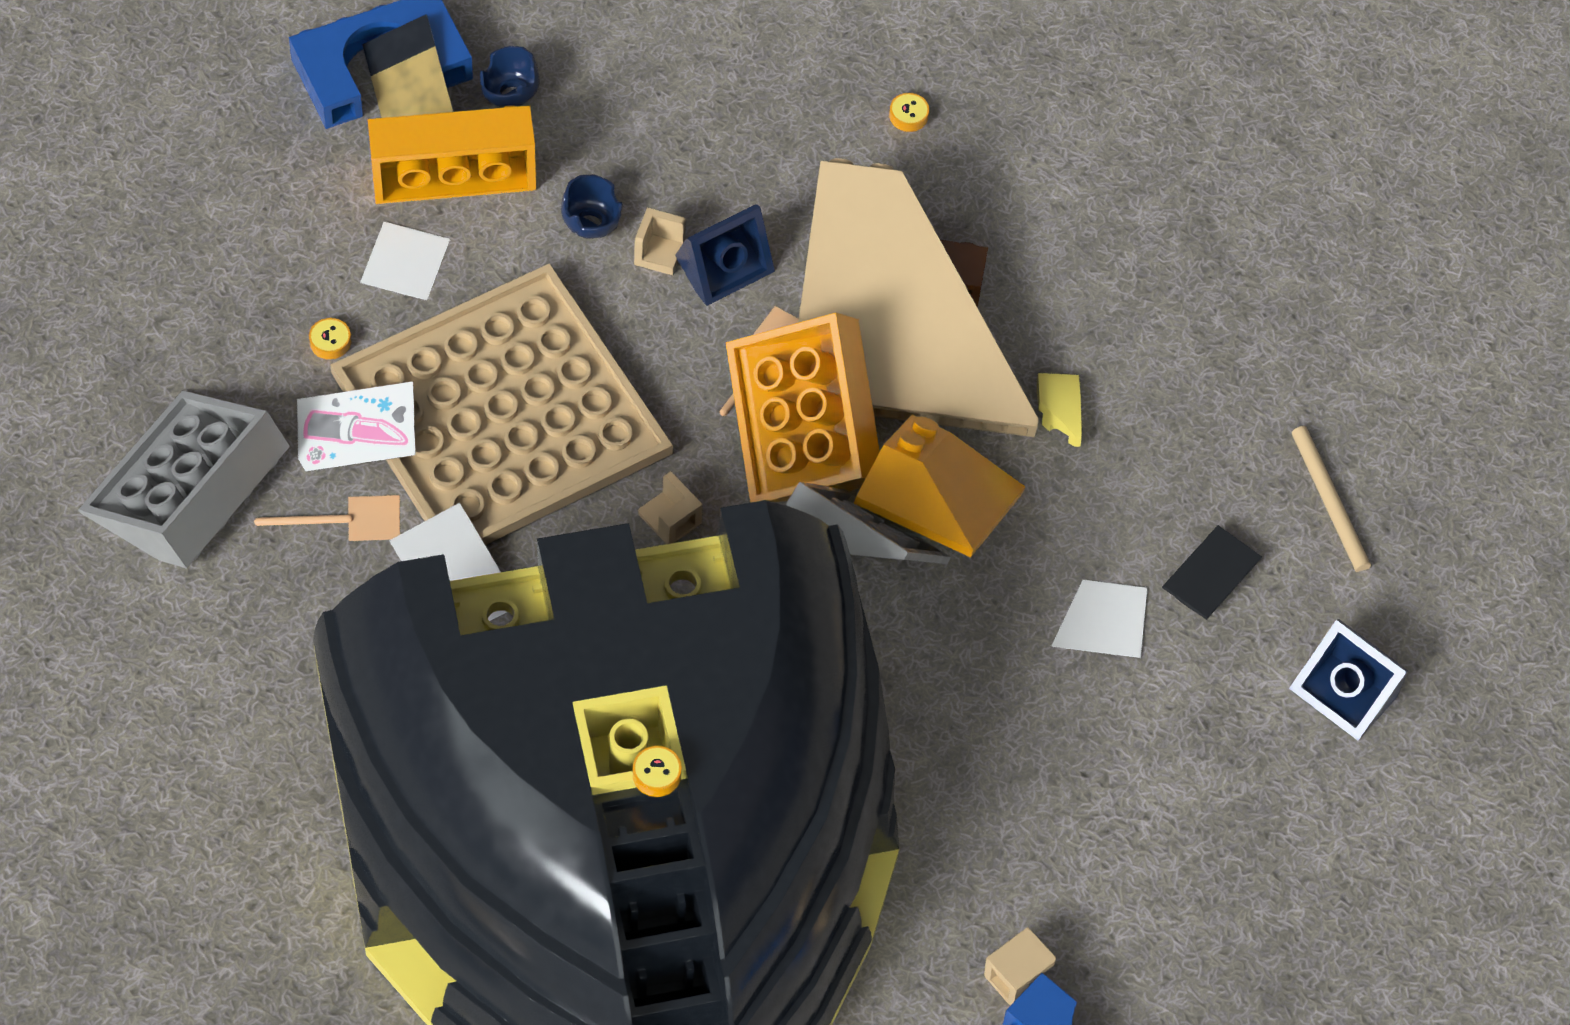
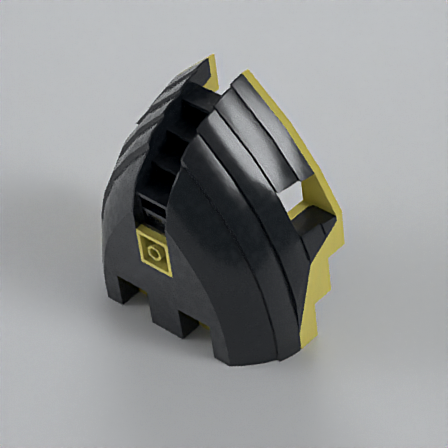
M763 500L721 507L718 536L635 550L629 523L537 538L538 566L459 580H449L444 554L400 561L360 585L343 598L333 610L324 611L321 614L314 630L313 643L366 956L427 1025L833 1024L871 947L899 854L897 813L894 805L895 766L890 751L889 730L879 666L859 595L857 579L847 541L838 524L828 526L819 518L787 505ZM677 580H688L694 584L695 589L688 594H678L670 586ZM496 611H506L513 616L512 621L504 626L494 625L488 618ZM647 747H667L674 751L681 761L680 783L672 793L666 796H648L642 793L633 781L634 759L640 751Z

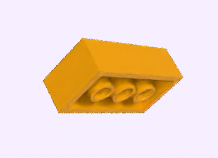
M505 106L494 109L368 119L376 204L536 190L535 140L530 106Z

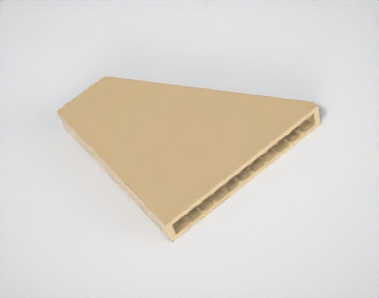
M834 158L829 162L820 161L798 323L835 312L859 319L875 417L907 420L911 415H914L916 417L930 418L938 425L1035 437L1038 417L903 172L894 170L892 166L880 163L867 167L854 165L853 162L842 158Z

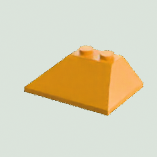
M911 415L884 443L855 498L854 504L971 558L1021 497L1025 486L954 434L940 428L934 420Z

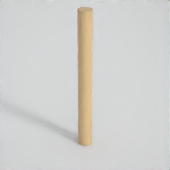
M1300 426L1295 428L1291 434L1355 572L1370 569L1371 563L1307 427Z

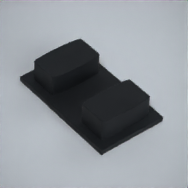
M1217 525L1162 588L1207 620L1261 560L1262 556Z

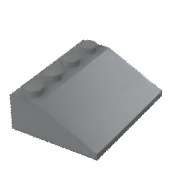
M181 391L78 511L157 560L188 568L199 557L201 551L215 534L225 526L227 520L242 502L252 494L253 489L264 476L276 466L278 460L290 445L269 413L265 410Z
M799 482L786 503L787 506L819 518L828 526L838 524L845 535L850 555L948 564L951 559L949 555L909 529L854 504L856 495L848 490Z

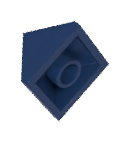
M757 204L688 237L675 254L691 285L706 306L775 272L761 207Z
M1337 619L1289 689L1355 739L1360 740L1398 697L1408 670L1340 619Z

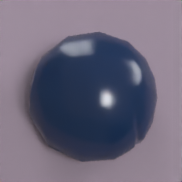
M507 46L493 51L490 54L488 69L480 71L481 90L485 99L498 107H518L530 100L537 92L540 84L538 67L533 53L521 46ZM516 87L514 90L502 95L505 89Z
M595 174L579 175L568 182L562 197L561 214L572 233H576L579 237L586 239L602 238L617 229L623 204L618 202L614 192V184L611 181ZM584 216H595L600 220L601 224L598 225L584 218Z

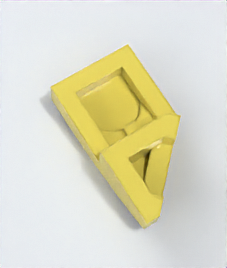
M1038 373L1037 399L1038 410L1043 413L1042 425L1048 431L1052 429L1060 430L1069 436V444L1074 447H1080L1082 421L1079 375Z

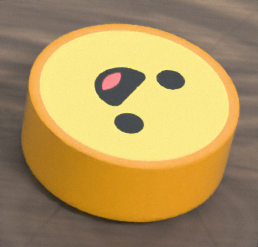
M903 93L892 100L889 118L896 128L906 132H913L922 129L926 125L929 116V105L923 97L914 93Z
M321 319L310 329V347L314 354L320 358L337 359L345 355L350 349V329L346 323L339 319Z
M647 747L640 751L634 759L633 781L636 787L648 796H666L672 793L680 783L681 761L678 755L667 747Z

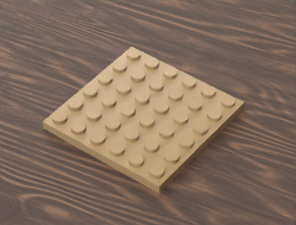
M550 263L330 365L331 374L343 392L413 381L415 455L386 459L424 521L460 503L485 545L673 454L672 443Z

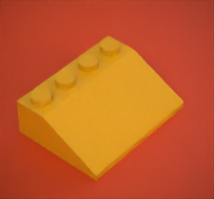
M835 312L726 342L750 503L763 500L775 503L788 501L799 482L848 491L860 489L880 449L859 319Z

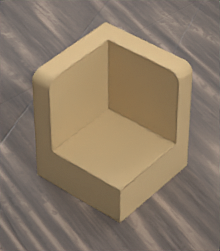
M647 207L635 237L634 265L673 275L678 263L675 254L685 241L686 219Z
M670 471L663 476V492L640 507L638 514L666 544H671L702 523L703 504Z
M1027 927L986 958L984 976L1011 1006L1029 987L1031 982L1041 973H1045L1055 965L1056 957Z

